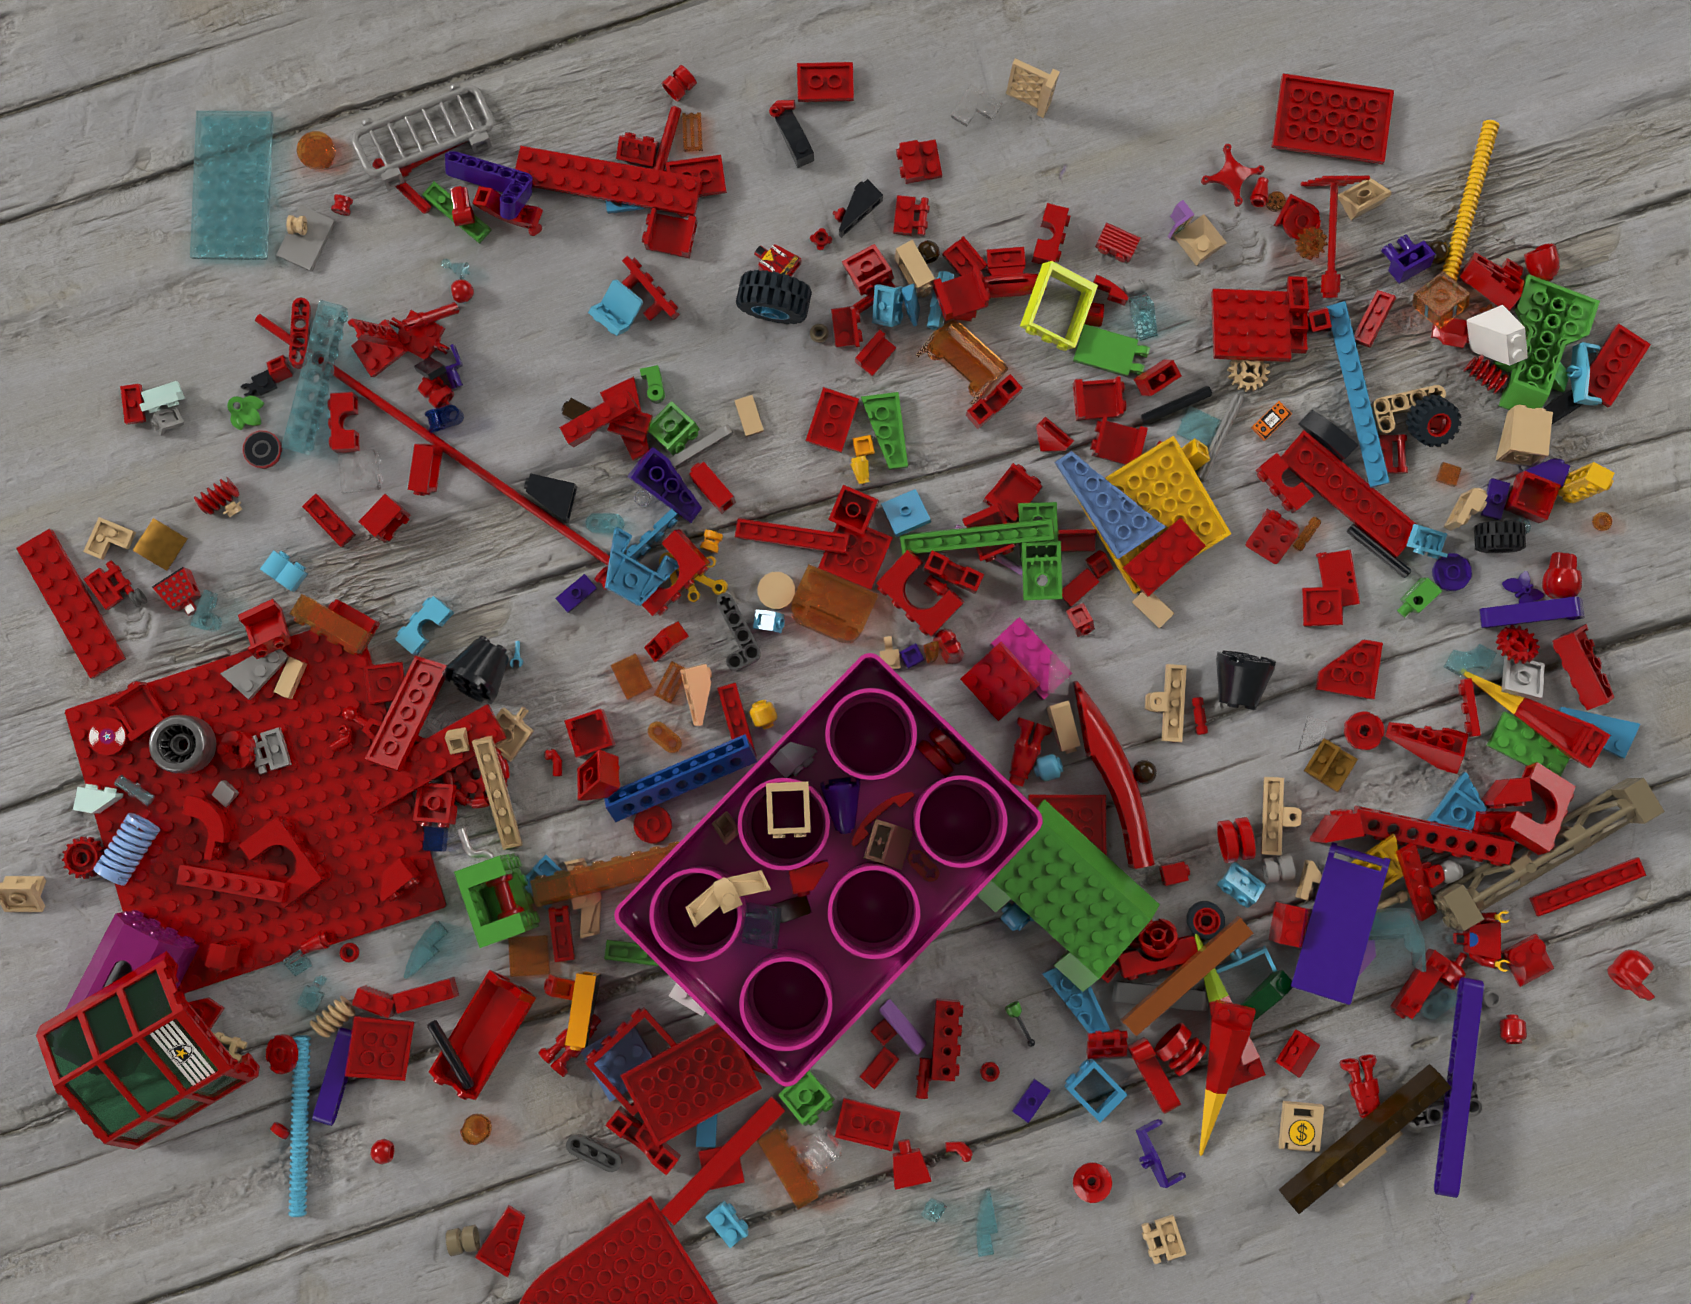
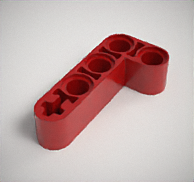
M1143 1037L1128 1045L1127 1048L1163 1114L1179 1107L1181 1103L1155 1056L1156 1053L1149 1041Z

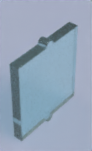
M1189 406L1185 416L1181 419V424L1176 434L1190 441L1196 438L1208 446L1211 437L1215 435L1214 431L1220 420Z

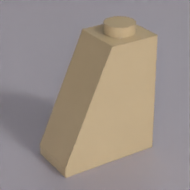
M1069 700L1047 707L1046 711L1059 751H1065L1066 754L1077 751L1076 747L1081 745Z

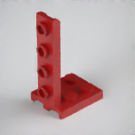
M353 318L348 321L349 326L354 327L357 332L356 337L358 338L351 347L371 377H376L408 352L407 348H404L399 340L398 334L390 326L389 320L384 319L379 324Z

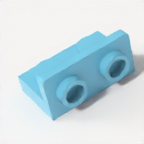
M879 284L875 285L872 323L888 327L901 324L903 319L902 304L904 301L901 291L902 286L894 288Z
M1236 862L1231 864L1224 877L1217 883V886L1224 893L1232 896L1240 905L1246 908L1257 902L1266 886Z
M723 1201L709 1212L705 1218L728 1247L731 1248L743 1237L748 1236L749 1231L747 1229L749 1227L742 1218L739 1220L735 1215V1208L730 1203L727 1204Z

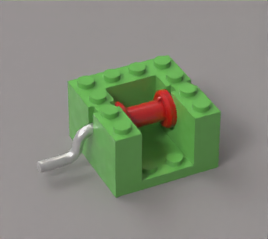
M465 828L457 830L466 854L473 858L485 857L488 859L454 872L479 948L539 927L540 917L537 911L534 912L532 906L534 904L533 896L525 889L528 882L526 876L521 874L519 868L522 867L520 858L515 856V853L495 857L489 850H474L471 847Z

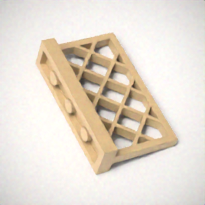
M1015 58L1012 63L1006 94L1037 108V115L1044 118L1051 104L1060 71L1052 69L1051 74H1048Z

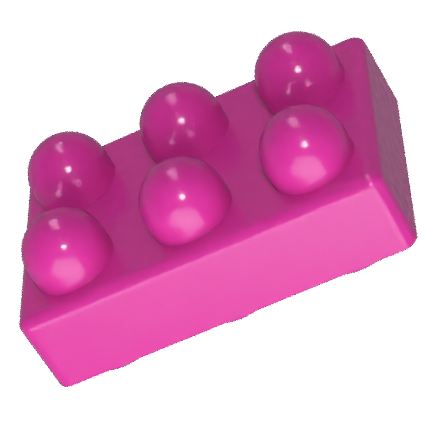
M866 653L823 694L617 906L614 915L615 921L778 1084L792 1086L813 1067L1039 831L1043 819L1039 810L884 660L874 653ZM935 727L944 735H947L966 757L960 765L954 764L949 758L947 759L953 767V772L947 778L915 747L921 740H927L934 746L935 744L931 741L928 734ZM790 742L816 749L817 752L812 757L814 761L807 768L803 766V770L796 776L792 774L790 777L785 778L770 763L777 752ZM851 777V781L855 782L856 779H860L855 828L851 830V833L840 834L834 828L820 783L824 781V785L829 784L830 779ZM809 782L811 832L806 833L807 837H794V833H786V838H773V834H768L766 783ZM803 790L772 792L774 829L805 827ZM913 792L915 796L903 807L899 808L894 803L876 818L877 820L913 831L902 870L864 859L870 835L856 847H853L851 844L861 822L875 807L887 799L902 793ZM726 811L738 824L739 832L728 844L723 842L712 825ZM874 821L865 828L869 834H871ZM912 850L922 851L938 867L940 874L937 880L933 882L926 881L908 863L907 857ZM914 853L911 855L913 858L911 862L913 864L915 862L919 863L920 866L924 864L920 860V853L918 855ZM828 860V868L814 890H811L810 895H807L812 913L773 926L768 906L798 896V894H793L788 870L797 869L809 863ZM926 865L923 867L927 872L925 875L927 878L930 876L934 878L936 876L934 874L935 868L929 869ZM762 870L771 890L740 896L743 905L726 913H723L721 907H718L694 927L686 907L711 887L715 881L723 877L728 878Z

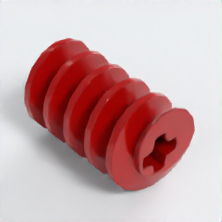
M1484 355L1475 356L1467 364L1463 372L1470 369L1469 376L1471 377L1476 374L1475 381L1483 379L1481 386L1489 384L1487 391L1494 388L1493 394H1495L1506 382L1508 374L1501 376L1502 370L1498 369L1495 371L1496 365L1489 366L1490 360L1483 361Z
M226 477L227 482L222 479L219 480L221 486L214 483L215 490H211L208 487L207 495L200 492L202 499L194 496L195 502L205 514H214V509L220 510V505L226 506L227 501H233V496L236 498L240 496L237 487L228 477Z

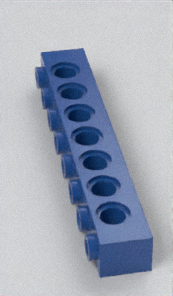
M746 734L620 787L610 797L604 798L606 809L616 823L756 763L757 759L754 749Z

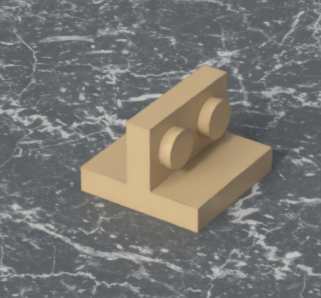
M5 876L3 883H0V905L4 912H43L45 904L40 896L46 883L45 877Z

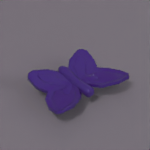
M1527 571L1521 573L1518 579L1510 578L1502 582L1506 590L1518 592L1515 594V597H1520L1519 604L1534 602L1544 597L1540 590L1534 589V585L1530 584V576Z

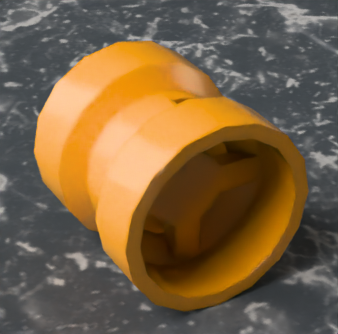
M705 529V538L701 542L700 548L718 554V545L722 541L723 535Z

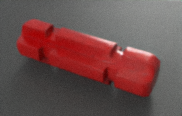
M1203 697L1192 698V706H1195V709H1193L1195 724L1198 726L1196 727L1197 735L1208 733V727L1205 726V723H1207L1205 707H1202L1204 705Z

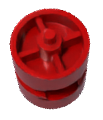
M439 376L432 381L423 377V381L418 386V391L425 398H429V403L436 410L446 405L449 406V402L454 397V392L447 385H443L444 382Z

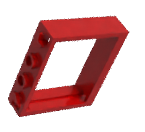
M645 1007L634 1011L630 1015L632 1018L627 1023L623 1021L616 1028L617 1032L612 1037L608 1035L601 1041L602 1046L598 1050H595V1048L591 1050L586 1056L587 1060L585 1061V1064L632 1116L638 1112L634 1102L630 1104L594 1063L644 1017L671 1047L677 1044Z

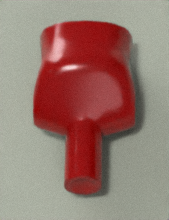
M1460 952L1455 962H1450L1448 969L1442 974L1439 981L1448 988L1456 989L1460 978L1466 975L1461 966L1466 960L1467 955Z

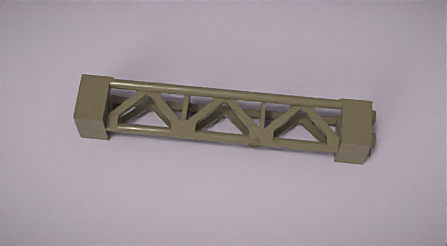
M1626 778L1565 816L1561 823V831L1555 840L1564 838L1566 842L1534 861L1529 858L1532 851L1526 848L1520 859L1511 857L1510 865L1504 864L1490 868L1494 865L1490 863L1491 861H1488L1459 880L1449 883L1431 894L1435 907L1443 914L1444 917L1442 919L1447 927L1465 931L1484 920L1480 913L1484 909L1629 823L1645 824L1665 811L1644 778ZM1610 796L1618 798V800L1597 805ZM1615 806L1620 808V810L1590 828L1585 829L1582 827L1589 814ZM1576 816L1579 817L1573 828L1563 825ZM1518 843L1514 846L1512 854L1523 849L1524 846ZM1508 869L1513 871L1512 874L1482 892L1478 893L1476 891L1486 875ZM1473 878L1474 880L1466 890L1462 884Z

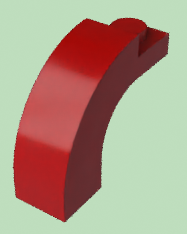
M478 187L472 203L476 207L507 223L523 228H528V226L537 228L543 212L540 207L525 205L516 218L511 220L504 219L500 216L501 194L492 188Z
M186 795L181 815L198 818L205 824L208 831V840L203 859L218 860L223 851L221 843L230 842L228 819L222 809L211 800Z

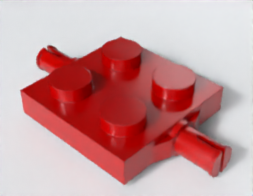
M410 310L406 319L416 316L417 313ZM394 317L391 319L394 322L390 321V325L399 329V340L409 352L422 359L431 357L432 353L436 350L441 351L445 355L448 353L444 349L449 351L450 348L440 343L441 336L446 328L432 322L426 327L420 326L406 331L403 327L406 323L402 324L401 321Z

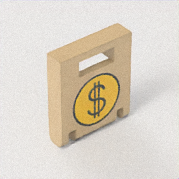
M1283 1101L1279 1149H1284L1285 1143H1287L1288 1150L1311 1152L1314 1145V1152H1320L1324 1106L1314 1103ZM1294 1108L1308 1109L1311 1116L1294 1115Z

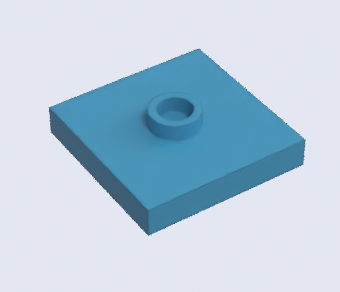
M916 489L881 503L896 537L931 523V519Z

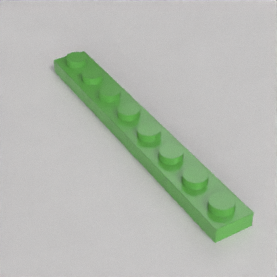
M1053 519L903 534L900 536L903 555L909 549L913 553L931 552L932 550L943 551L1050 540L1055 538Z

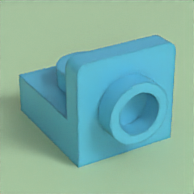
M764 610L755 611L753 629L782 633V628L785 625L784 614Z

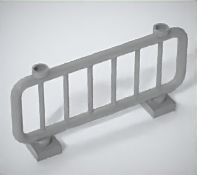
M454 83L449 86L450 92L375 122L371 118L364 119L362 121L363 127L354 131L351 140L365 172L373 177L382 176L387 189L405 183L399 170L400 168L466 141H470L474 154L491 148L492 145L487 133L493 128L494 119L479 88L473 85L460 87L458 83ZM466 93H473L487 121L483 127L475 128L461 95ZM456 97L473 130L458 136L443 104ZM439 104L455 138L443 143L440 142L426 109ZM421 111L438 144L426 150H423L409 119V116ZM404 118L420 152L408 157L405 156L391 123ZM386 125L403 158L391 164H388L374 134V130ZM369 132L385 165L379 169L371 168L359 142V138Z

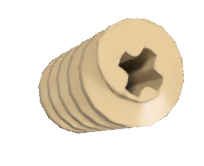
M340 995L341 1002L335 999V1007L328 1005L330 1012L322 1010L324 1017L322 1018L317 1015V1023L313 1020L310 1021V1025L318 1035L329 1038L332 1034L331 1032H336L337 1027L343 1026V1022L349 1020V1016L353 1017L355 1015L353 1005L345 997Z

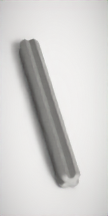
M1235 394L1208 449L1210 461L1200 467L1197 472L1198 478L1202 481L1207 479L1244 400V397Z

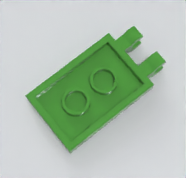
M1084 324L1073 362L1128 377L1129 372L1140 375L1143 373L1145 365L1132 363L1134 354L1147 358L1150 347L1137 345L1138 339Z

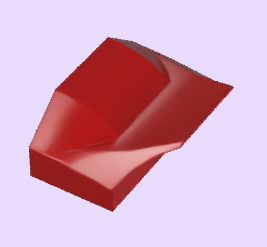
M1436 317L1433 321L1431 338L1439 339L1443 345L1464 348L1466 344H1469L1467 321L1451 317Z

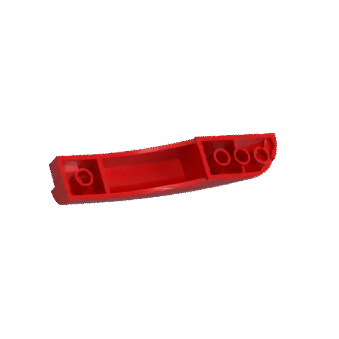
M1073 681L1086 757L1090 756L1097 767L1114 802L1122 828L1128 867L1137 869L1153 866L1155 863L1146 813L1128 759L1112 728L1081 684L1078 681Z

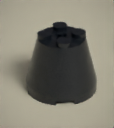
M480 636L445 667L442 675L446 681L450 682L452 680L453 684L458 687L457 690L481 703L483 700H487L489 704H492L498 695L509 661L508 656L505 654L507 649L499 644L495 646L490 643L488 638Z
M1223 650L1221 653L1217 651L1216 666L1219 702L1233 708H1239V705H1243L1246 709L1256 710L1275 670L1276 661L1263 656L1259 658L1255 655H1249V653Z

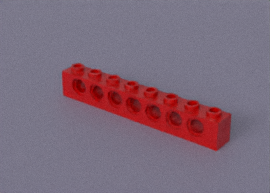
M1354 806L1353 812H1360L1364 836L1362 837H1366V834L1374 836V839L1383 841L1394 833L1399 845L1413 843L1416 844L1418 849L1428 847L1437 853L1443 854L1444 851L1452 852L1451 855L1463 858L1465 855L1478 862H1483L1484 859L1491 861V864L1502 866L1503 864L1510 865L1515 845L1511 838L1362 806ZM1371 820H1377V825L1374 828H1368V823ZM1391 824H1396L1397 826L1394 832H1388L1387 830ZM1409 829H1416V833L1413 836H1407ZM1429 833H1435V838L1431 841H1428L1427 835ZM1449 837H1455L1453 844H1446ZM1469 841H1474V846L1471 849H1466V844ZM1494 845L1493 851L1486 853V848Z

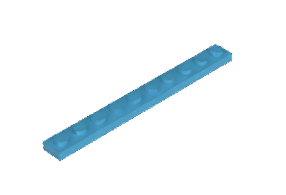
M1346 301L1326 306L1329 311L1332 333L1370 488L1389 484L1390 480Z

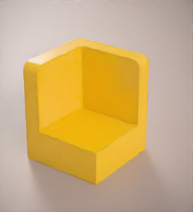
M1196 438L1181 448L1194 471L1210 461L1207 446Z

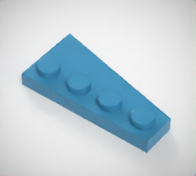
M673 509L667 512L654 524L653 528L655 530L652 532L649 530L642 535L639 540L640 543L629 547L626 555L636 561L641 555L645 556L651 550L650 546L655 541L659 542L664 537L666 529L668 527L671 529L677 524L678 514Z
M1056 967L1042 973L1088 1033H1095V1031L1100 1030L1107 1032L1110 1030L1091 986L1082 992Z

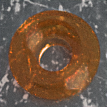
M1599 512L1594 515L1592 524L1596 530L1606 531L1612 526V517L1606 512ZM1599 519L1604 521L1603 525L1599 523Z

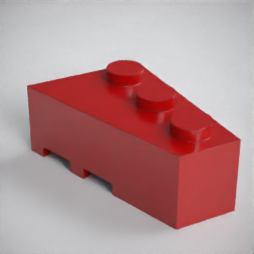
M1476 252L1462 269L1460 275L1464 283L1472 286L1495 305H1503L1508 311L1512 309L1522 296L1525 282L1523 279Z

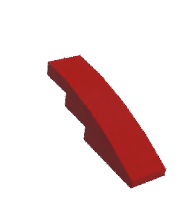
M1288 276L1287 291L1289 298L1291 353L1306 354L1308 350L1307 332L1309 329L1307 277Z

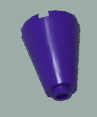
M851 777L830 779L829 784L824 785V781L821 782L820 787L835 830L839 831L840 834L851 833L856 824L860 779H856V782L851 781Z

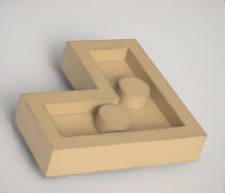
M98 517L83 552L104 560L111 543L129 550L136 532Z

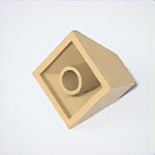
M1205 214L1174 236L1196 266L1227 244Z

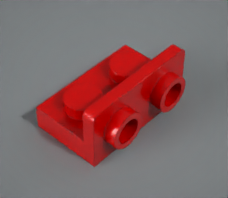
M625 132V135L619 136L616 159L654 166L656 147L659 145V142L654 141V137L643 136V138H638L634 133Z

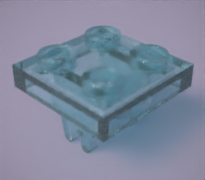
M746 902L747 912H745L746 920L743 927L742 943L777 949L782 908Z

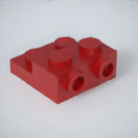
M936 139L923 142L913 140L899 143L896 155L897 160H901L902 163L899 170L901 178L905 179V184L942 178Z
M875 244L842 261L845 270L861 296L864 294L871 295L875 290V285L888 286L892 279H894L892 269Z
M427 783L417 789L413 821L420 822V826L432 827V823H437L438 827L449 828L450 824L455 825L458 808L457 805H454L457 785Z

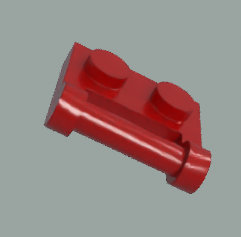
M1379 435L1388 474L1408 473L1405 451L1407 435ZM1392 442H1397L1398 467H1393Z

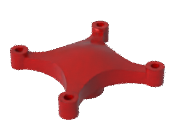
M1225 144L1223 147L1225 154L1223 168L1215 175L1203 176L1201 183L1203 185L1208 183L1224 185L1231 191L1234 197V205L1239 207L1243 202V199L1240 197L1242 183L1252 175H1261L1265 168L1262 165H1259L1257 168H1248L1241 165L1231 154L1232 146Z

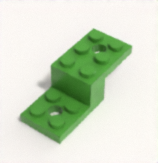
M1057 502L1018 503V522L1033 521L1037 516H1040L1043 520L1053 519L1055 534L1054 539L1019 543V558L1022 561L1023 600L1062 599L1061 541L1058 540ZM1040 575L1047 577V583L1044 586H1040L1037 583V578Z

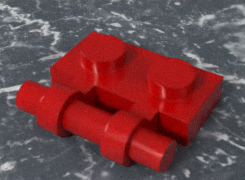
M897 195L893 234L912 236V229H918L917 235L925 236V230L928 228V222L926 221L927 213L930 210L928 205L929 199L923 197L921 198V204L916 205V197ZM914 212L920 213L919 221H913Z
M112 560L106 563L108 571L104 572L102 568H98L84 578V581L105 610L111 609L124 599L120 594L121 591L124 590L127 595L130 592L134 593L129 579H125L121 573V568L115 565ZM112 577H115L119 582L116 586L110 580Z
M1113 1029V1032H1102L1100 1030L1087 1034L1086 1053L1088 1059L1127 1056V1031Z

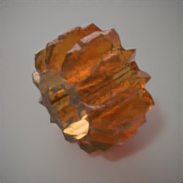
M1310 227L1309 230L1307 228L1303 229V234H1297L1300 239L1294 241L1298 245L1295 250L1300 253L1299 255L1302 258L1312 260L1313 257L1319 258L1320 252L1325 253L1323 247L1328 245L1325 242L1328 237L1323 234V230Z

